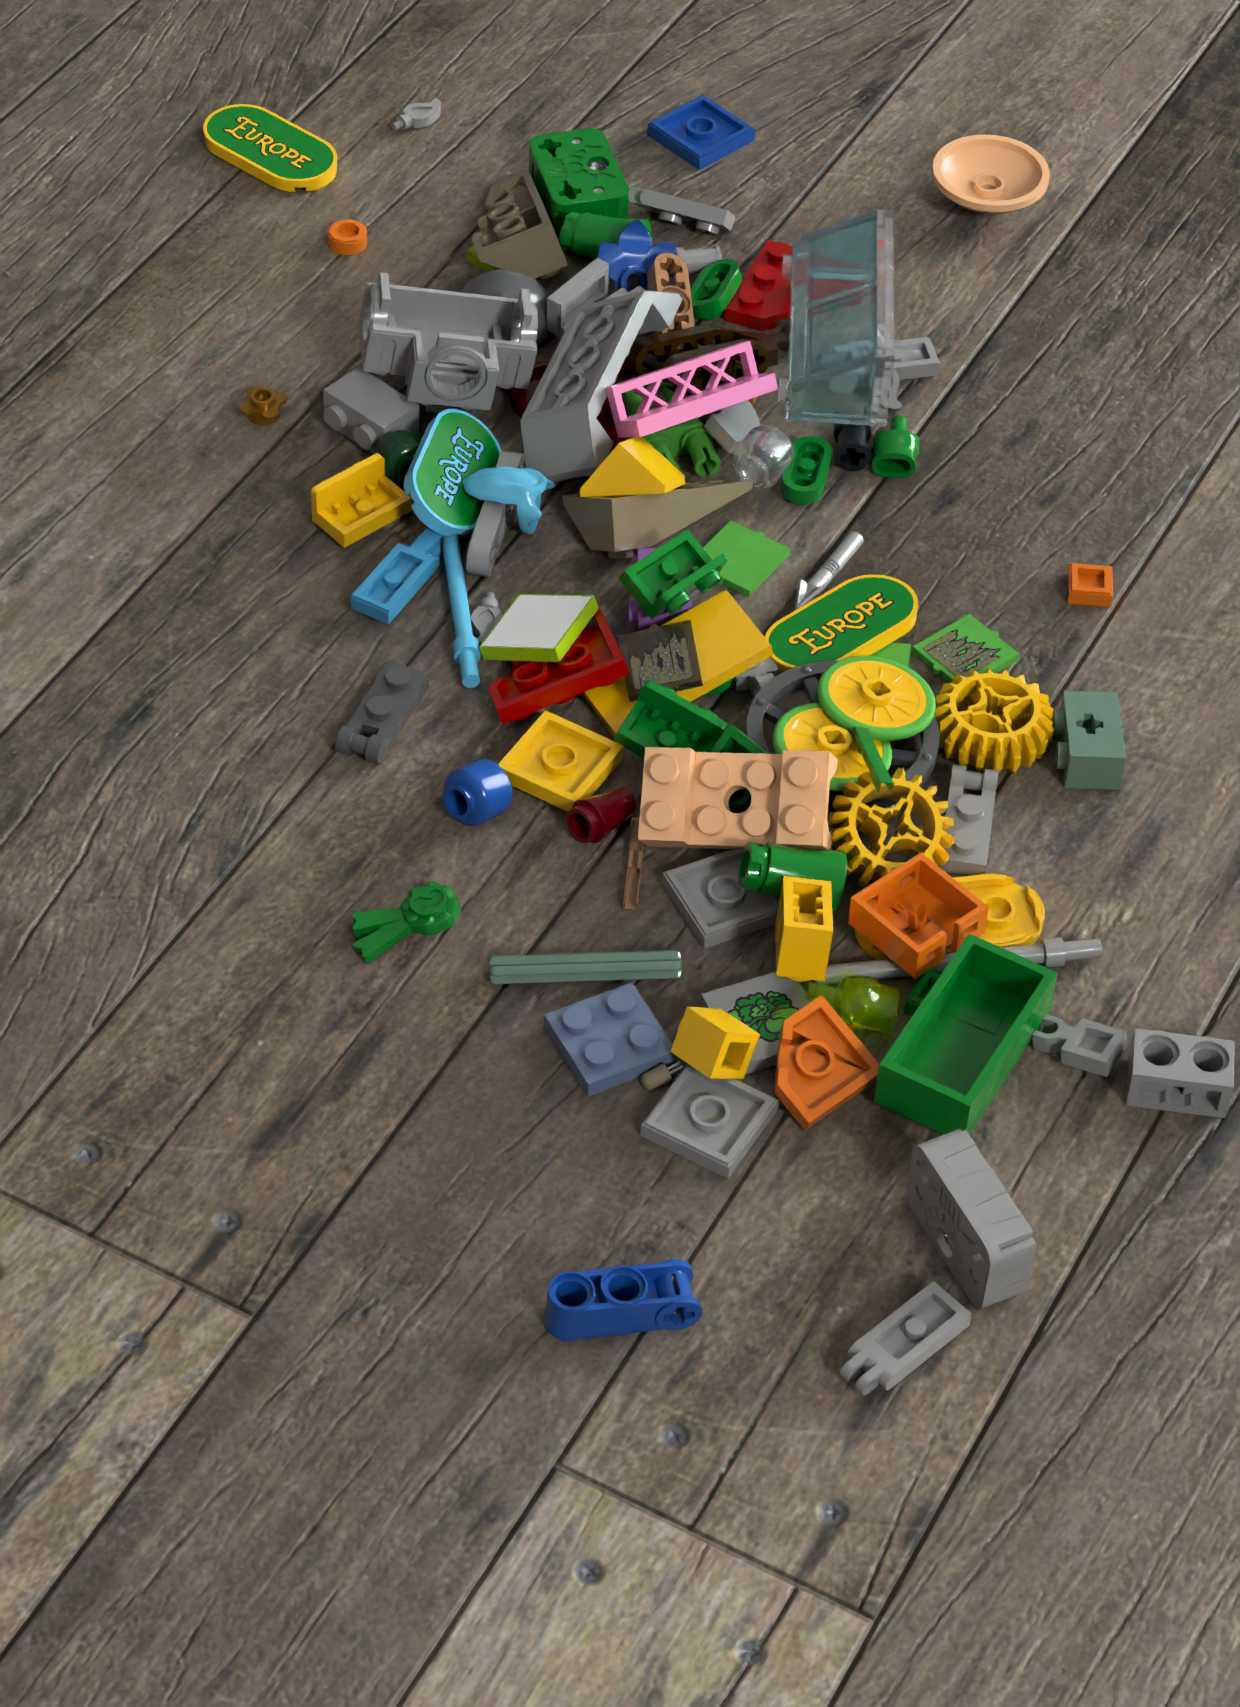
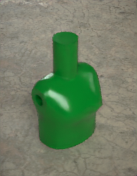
M894 416L891 419L890 430L880 431L873 436L872 470L876 475L887 478H904L911 476L916 471V459L920 452V437L917 434L906 431L907 419L904 416Z

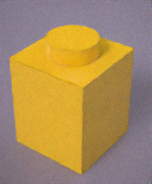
M687 1007L683 1019L679 1023L678 1032L670 1052L708 1078L744 1079L760 1034L721 1008Z

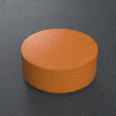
M343 219L329 226L327 231L328 246L333 252L340 255H355L367 247V229L362 223L356 220Z

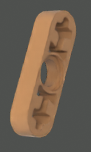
M659 254L647 273L648 290L679 293L683 300L679 306L680 313L675 314L674 321L670 327L660 332L653 331V335L672 332L674 327H676L675 331L695 327L688 267L675 254ZM669 277L673 278L669 286H667ZM683 343L677 347L675 354L684 352Z

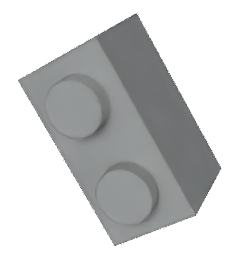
M357 367L323 389L324 422L333 430L339 431L356 442L361 448L375 454L379 442L387 434L396 430H409L419 435V404L407 402L405 395L372 374L363 372L361 367Z

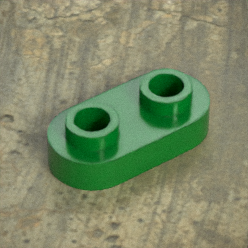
M718 260L708 264L701 270L690 288L694 318L703 321L714 320L721 316L743 280L738 263L735 260Z
M805 436L796 439L791 444L781 483L782 495L790 502L798 505H807L818 501L823 496L833 453L831 445L826 440L815 436Z

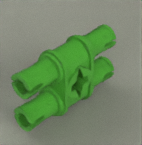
M661 382L660 392L666 400L664 402H670L674 392L665 388ZM632 390L621 393L628 416L635 414L643 397L635 394ZM651 403L649 409L656 407L654 404ZM703 416L642 436L679 471L680 467L674 457L689 454L694 470L699 476L706 477L702 464L706 465L710 476L720 469L721 461L712 445L713 437L705 430L704 425L706 421Z

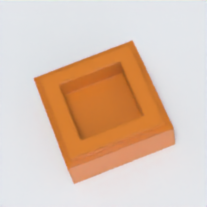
M1069 563L1067 571V604L1111 607L1113 599L1112 566Z

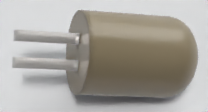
M680 1061L668 1068L662 1063L642 1074L641 1084L648 1091L656 1090L673 1081L671 1075L683 1069Z

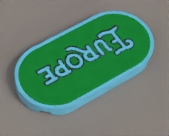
M458 409L441 411L428 424L404 478V490L406 496L409 493L411 494V498L414 501L411 507L415 515L428 528L443 536L452 537L454 534H458L460 537H463L475 529L484 500H479L465 492L463 480L480 469L496 468L502 451L492 432L473 415Z

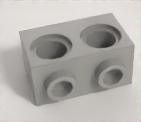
M1135 1028L1128 1057L1125 1106L1226 1118L1234 1088L1235 1041L1216 1039L1210 1036H1193L1161 1030Z

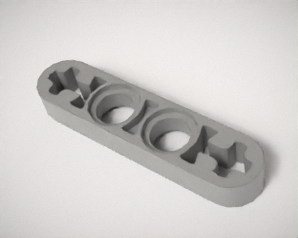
M502 450L496 467L508 466L523 469L525 466L524 453ZM484 500L469 544L466 563L467 574L484 577L491 576L515 504H501Z

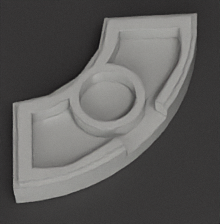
M746 400L714 411V414L709 417L704 427L727 453H738L750 447L759 432L760 422L755 409Z

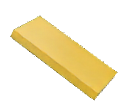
M727 590L718 593L620 648L630 674L618 678L611 685L596 687L581 693L614 738L638 700L642 690L635 689L630 664L631 653L635 656L638 655L643 661V649L651 653L653 646L657 647L659 639L665 645L668 639L672 637L674 630L679 639L682 636L686 637L692 677L660 685L671 688L678 696L689 702L774 655L772 645ZM677 657V658H679V660H680V662H679L680 667L683 669V665H682V659H683V658Z

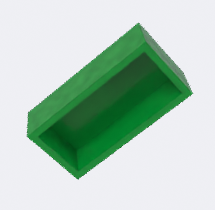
M968 934L880 1062L874 1102L943 1135L958 1129L961 1131L966 1130L970 1135L1032 1040L1035 1030L1038 1031L1043 1023V1018L1046 1014H1049L1058 973L972 934ZM962 984L1012 1004L994 1034L943 1013L947 1008L989 1026L992 1024L1002 1006L959 989Z

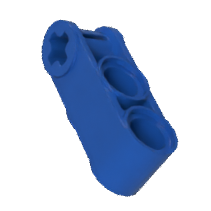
M669 1259L659 1263L633 1266L619 1265L612 1268L566 1271L557 1274L548 1285L545 1326L548 1332L555 1338L563 1341H574L582 1338L627 1335L663 1329L680 1330L694 1325L700 1320L703 1313L700 1302L693 1297L690 1285L693 1279L691 1265L684 1260Z

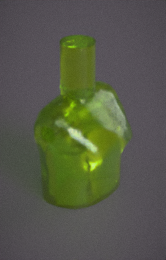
M864 975L845 977L840 981L837 988L809 981L805 1000L812 1002L820 995H823L850 1029H863L886 1035L891 1033L898 1009L899 988L880 984L871 976Z

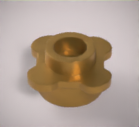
M251 387L247 390L248 397L246 401L239 404V411L256 425H270L280 418V406L286 404L287 395L282 391L274 392L267 387Z

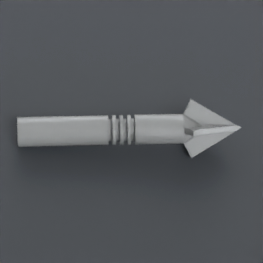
M850 532L808 582L799 579L795 603L796 610L817 598L861 547L864 540L858 532Z

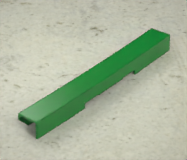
M855 726L852 737L859 754H862L870 771L869 775L874 786L879 792L881 783L886 784L890 791L894 787V782L882 761L869 729Z

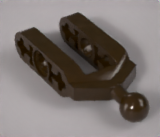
M793 321L785 324L779 333L770 335L730 330L711 324H704L635 340L630 348L629 355L624 360V366L629 373L639 377L742 341H750L758 373H765L768 367L778 365V349H784L788 353L804 351L809 344L810 333L804 324ZM683 343L684 352L675 354L677 347ZM698 344L701 346L710 345L709 347L698 348ZM648 353H649V354H652V355H654V356H658V359H655V358L645 359V358H647ZM739 354L730 357L724 371L734 379L744 376L742 364L736 363V359L741 361ZM718 361L712 362L711 364L716 365ZM701 366L698 367L690 384L700 391L705 390L711 377L710 372ZM667 378L662 379L665 388L675 392L677 385ZM720 380L718 385L723 384L725 382Z

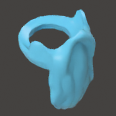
M508 466L480 469L463 480L465 492L479 500L517 505L520 530L525 534L534 533L538 520L542 516L540 511L541 494L546 489L555 487L554 482L548 480L535 469H521Z

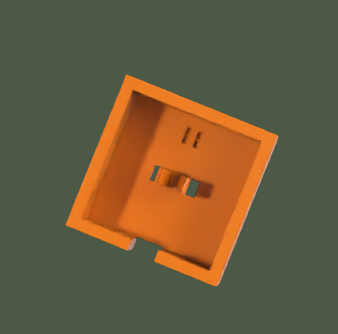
M919 853L853 895L850 899L848 924L916 979L944 961L945 950L952 948L954 951H957L968 934L976 937L983 935L986 930L989 907L923 853ZM909 929L912 934H908L906 930Z

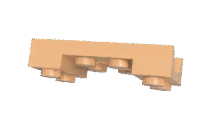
M645 747L638 840L648 847L744 850L748 842L763 845L769 842L789 847L831 850L832 842L827 821L830 781L837 770L838 759L830 751L783 750V754L695 752L691 748ZM740 789L749 790L751 804L748 809L742 813H732L729 809L731 795Z

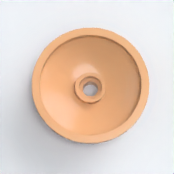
M983 134L962 137L943 146L933 160L932 177L937 188L957 205L981 213L1003 214L1021 210L1038 201L1048 188L1050 171L1042 155L1029 145L1004 136Z

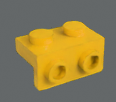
M379 453L354 464L311 489L312 521L344 548L412 511V498L409 495L406 496V493L385 476V458Z

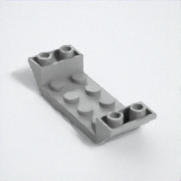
M644 290L577 307L520 420L526 468L539 471L544 477L554 483L581 476L589 477L607 458L614 444L596 419L607 397L606 387L614 385L622 364L629 355L630 348L638 334L651 331L660 332L670 327L683 300L679 293Z

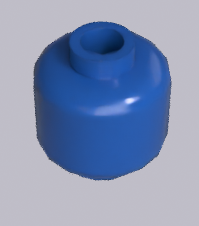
M476 759L457 768L447 776L444 782V806L448 813L459 822L467 826H479L508 810L512 802L510 779L505 770L496 762L489 759Z

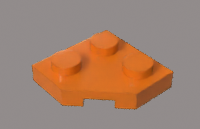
M820 995L785 1019L780 1028L774 1094L805 1131L877 1081L879 1069L878 1061L823 995Z

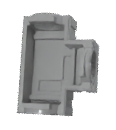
M380 272L378 283L366 282L359 316L363 372H372L383 376H405V385H408L406 391L407 402L426 406L442 405L460 407L465 410L480 409L490 411L496 386L504 389L529 388L537 354V307L534 302L530 301L529 289L521 288L518 299L400 286L389 284L388 273Z

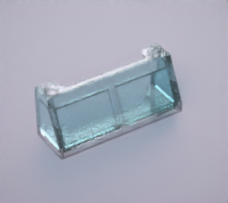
M877 209L792 239L791 255L783 254L782 279H789L790 287L788 376L787 378L779 377L778 403H786L785 420L870 426L887 425L894 364L893 210Z

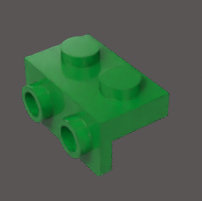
M687 529L625 569L620 575L619 580L652 620L664 611H667L670 615L679 611L691 600L689 595L697 589L701 594L712 589L722 580L723 577L719 572L729 559L722 553L712 560Z
M647 680L642 687L638 700L617 731L614 741L624 745V748L642 758L645 756V747L691 748L695 752H710L726 730L727 723L718 718L712 711L700 708L678 696L671 688L659 685L652 680Z

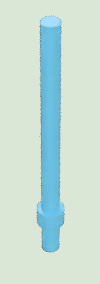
M454 534L452 537L442 535L441 542L456 637L452 643L454 660L460 665L462 684L467 688H474L480 683L477 662L481 658L479 641L473 636L458 534Z

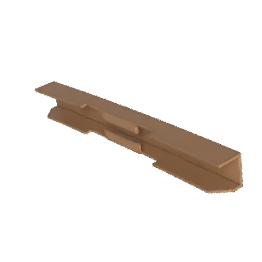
M633 814L631 817L623 910L637 911L644 844L638 840L639 817H633Z

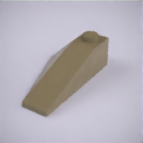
M529 170L492 184L485 202L487 214L479 218L480 232L473 233L471 239L479 261L500 269L518 270L534 279H546L556 275L560 268L568 264Z
M718 479L686 482L684 485L676 488V490L674 489L665 494L580 497V493L563 495L562 497L564 507L590 550L608 551V558L621 559L634 557V549L647 548L657 544L752 490L753 486L752 480Z

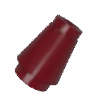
M619 788L618 790L577 800L566 816L569 831L581 843H598L630 814L634 813L636 809L635 799L627 789Z

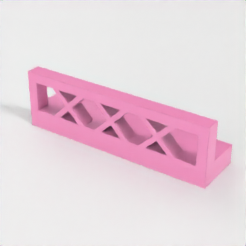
M742 341L606 387L618 438L642 437L778 390L775 373H758L750 341ZM739 354L744 376L734 379L724 371L730 357ZM715 361H718L717 364H716V366H714V365L711 364V363H712V362H715ZM700 366L712 374L705 390L702 391L690 384L696 369ZM683 373L681 378L677 374ZM665 378L677 385L671 401L667 403L655 396L662 379ZM720 380L725 382L723 384L718 385ZM649 384L647 390L642 387ZM632 390L643 398L637 412L627 416L621 393ZM686 391L691 394L684 397ZM651 403L656 406L649 409Z

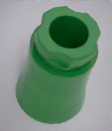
M572 211L565 217L560 232V244L563 245L566 251L575 252L578 256L596 259L599 244L609 242L617 245L618 237L623 228L636 219L602 216L589 212L582 214ZM638 219L644 224L652 239V229L649 220Z
M748 842L742 853L738 872V884L742 888L756 890L757 894L780 899L783 876L831 881L832 912L834 914L840 903L846 880V853L844 850H814L769 842L765 845Z

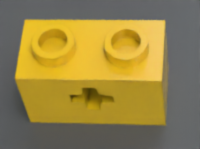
M783 876L775 923L776 976L787 977L797 982L809 980L825 982L833 936L831 881Z

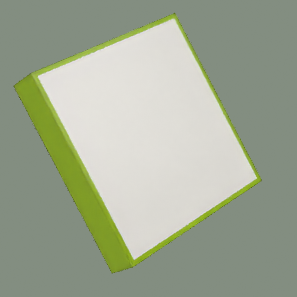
M519 594L479 646L483 659L560 662L599 609L595 596Z

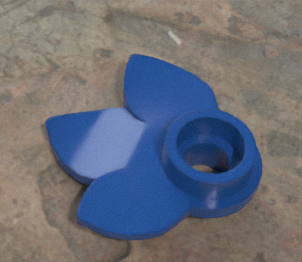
M636 219L623 228L618 237L617 245L609 242L600 243L597 258L609 263V277L614 280L613 283L616 291L625 288L630 292L637 286H641L644 290L649 291L647 273L655 258L662 253L676 255L677 249L674 242H663L653 245L648 230L641 221ZM631 274H637L639 277L638 284L635 287L629 288L627 286V278Z

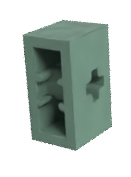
M1063 691L1060 709L1053 710V736H1059L1060 742H1056L1054 763L1055 769L1063 770L1064 788L1119 790L1126 755L1118 692Z

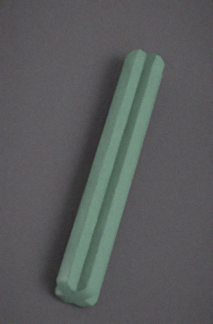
M678 950L494 955L490 957L489 977L494 985L677 979L681 977L682 957Z

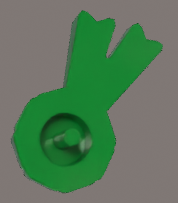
M431 881L425 886L410 889L409 895L401 903L400 908L353 913V932L355 939H358L353 944L354 951L362 954L365 963H370L412 932L431 936L451 928L461 913V906L453 888Z

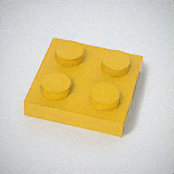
M545 710L498 765L505 770L510 779L511 786L568 812L572 809L575 801L591 797L623 759L624 745Z

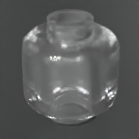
M760 425L752 428L734 449L732 462L740 480H752L753 487L766 489L775 486L781 480L783 472L794 460L795 452L790 439L781 430L773 426Z

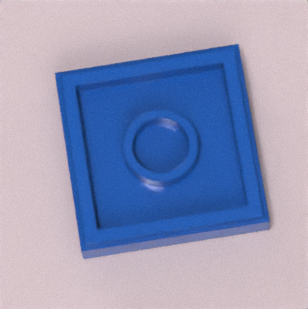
M701 95L648 123L647 135L700 170L755 140V129L706 96Z

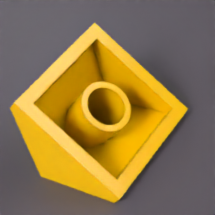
M633 437L618 443L580 488V497L665 494L684 485L685 475L643 437Z

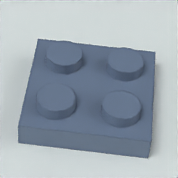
M632 982L544 1014V1028L587 1097L637 1079L642 1074L662 1063L666 1067L677 1063V1056L670 1052L673 1043Z

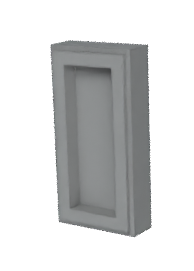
M596 258L547 298L548 331L558 336L561 327L571 321L578 306L602 301L608 296L609 263Z

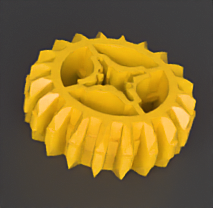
M989 667L983 674L970 669L966 677L955 674L953 681L943 684L939 695H936L935 717L940 732L939 748L944 749L946 759L958 758L960 765L974 766L979 773L983 769L998 770L999 772L1002 769H1006L1015 775L1020 766L1030 769L1035 759H1042L1049 746V742L1052 741L1054 708L1050 707L1049 695L1040 694L1039 684H1026L1024 675L1014 678L1009 676L1007 669L1002 674L993 673Z
M898 768L892 777L894 782L893 789L889 791L886 784L881 783L880 791L878 792L869 773L866 771L859 775L857 779L858 784L852 781L847 782L842 789L844 796L837 795L834 799L832 806L836 812H831L827 817L828 825L835 828L830 831L832 844L841 845L836 850H844L849 862L846 875L853 874L855 870L862 874L859 879L860 887H865L871 879L877 881L905 863L884 860L885 856L891 852H898L905 856L909 853L914 856L923 853L936 865L942 866L948 861L949 854L945 849H949L954 844L955 837L946 831L954 826V818L941 816L948 808V801L935 802L932 798L937 792V785L930 786L926 791L919 786L922 782L921 774L915 775L910 782L905 780L904 768ZM878 799H888L897 802L894 807L887 809L873 805L872 808L865 805L867 802ZM911 811L918 817L923 831L913 824L910 816ZM897 816L898 820L894 825V834L886 845H883L887 836V827ZM856 824L859 825V831L869 838L871 843L870 851L860 840Z

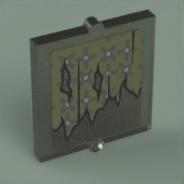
M691 620L660 627L653 624L650 626V629L618 636L620 651L630 673L625 676L629 702L638 700L642 687L647 680L667 686L675 692L703 686Z

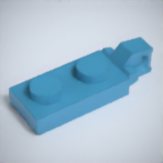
M426 528L412 545L397 543L351 596V609L389 625L435 573L440 564L439 557L443 551L441 549L442 535Z

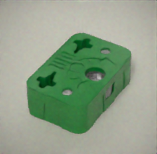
M586 128L537 135L530 139L529 172L555 234L561 232L566 215L572 211L582 214L589 212L602 216L628 219L629 187L607 138L601 130Z

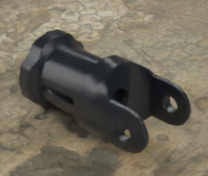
M864 404L863 413L840 416L839 409L836 407L834 413V438L838 442V446L834 449V461L837 466L846 471L863 470L871 462L872 450L867 444L871 437V415L867 404Z

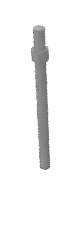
M1061 937L1041 939L1040 944L1003 948L1037 964L1042 963L1046 968L1064 966L1065 961L1102 957V944L1099 938L1063 942ZM956 952L945 953L944 961L930 969V971L937 974L942 973ZM891 959L827 965L825 982L814 980V983L817 986L908 977L910 975Z

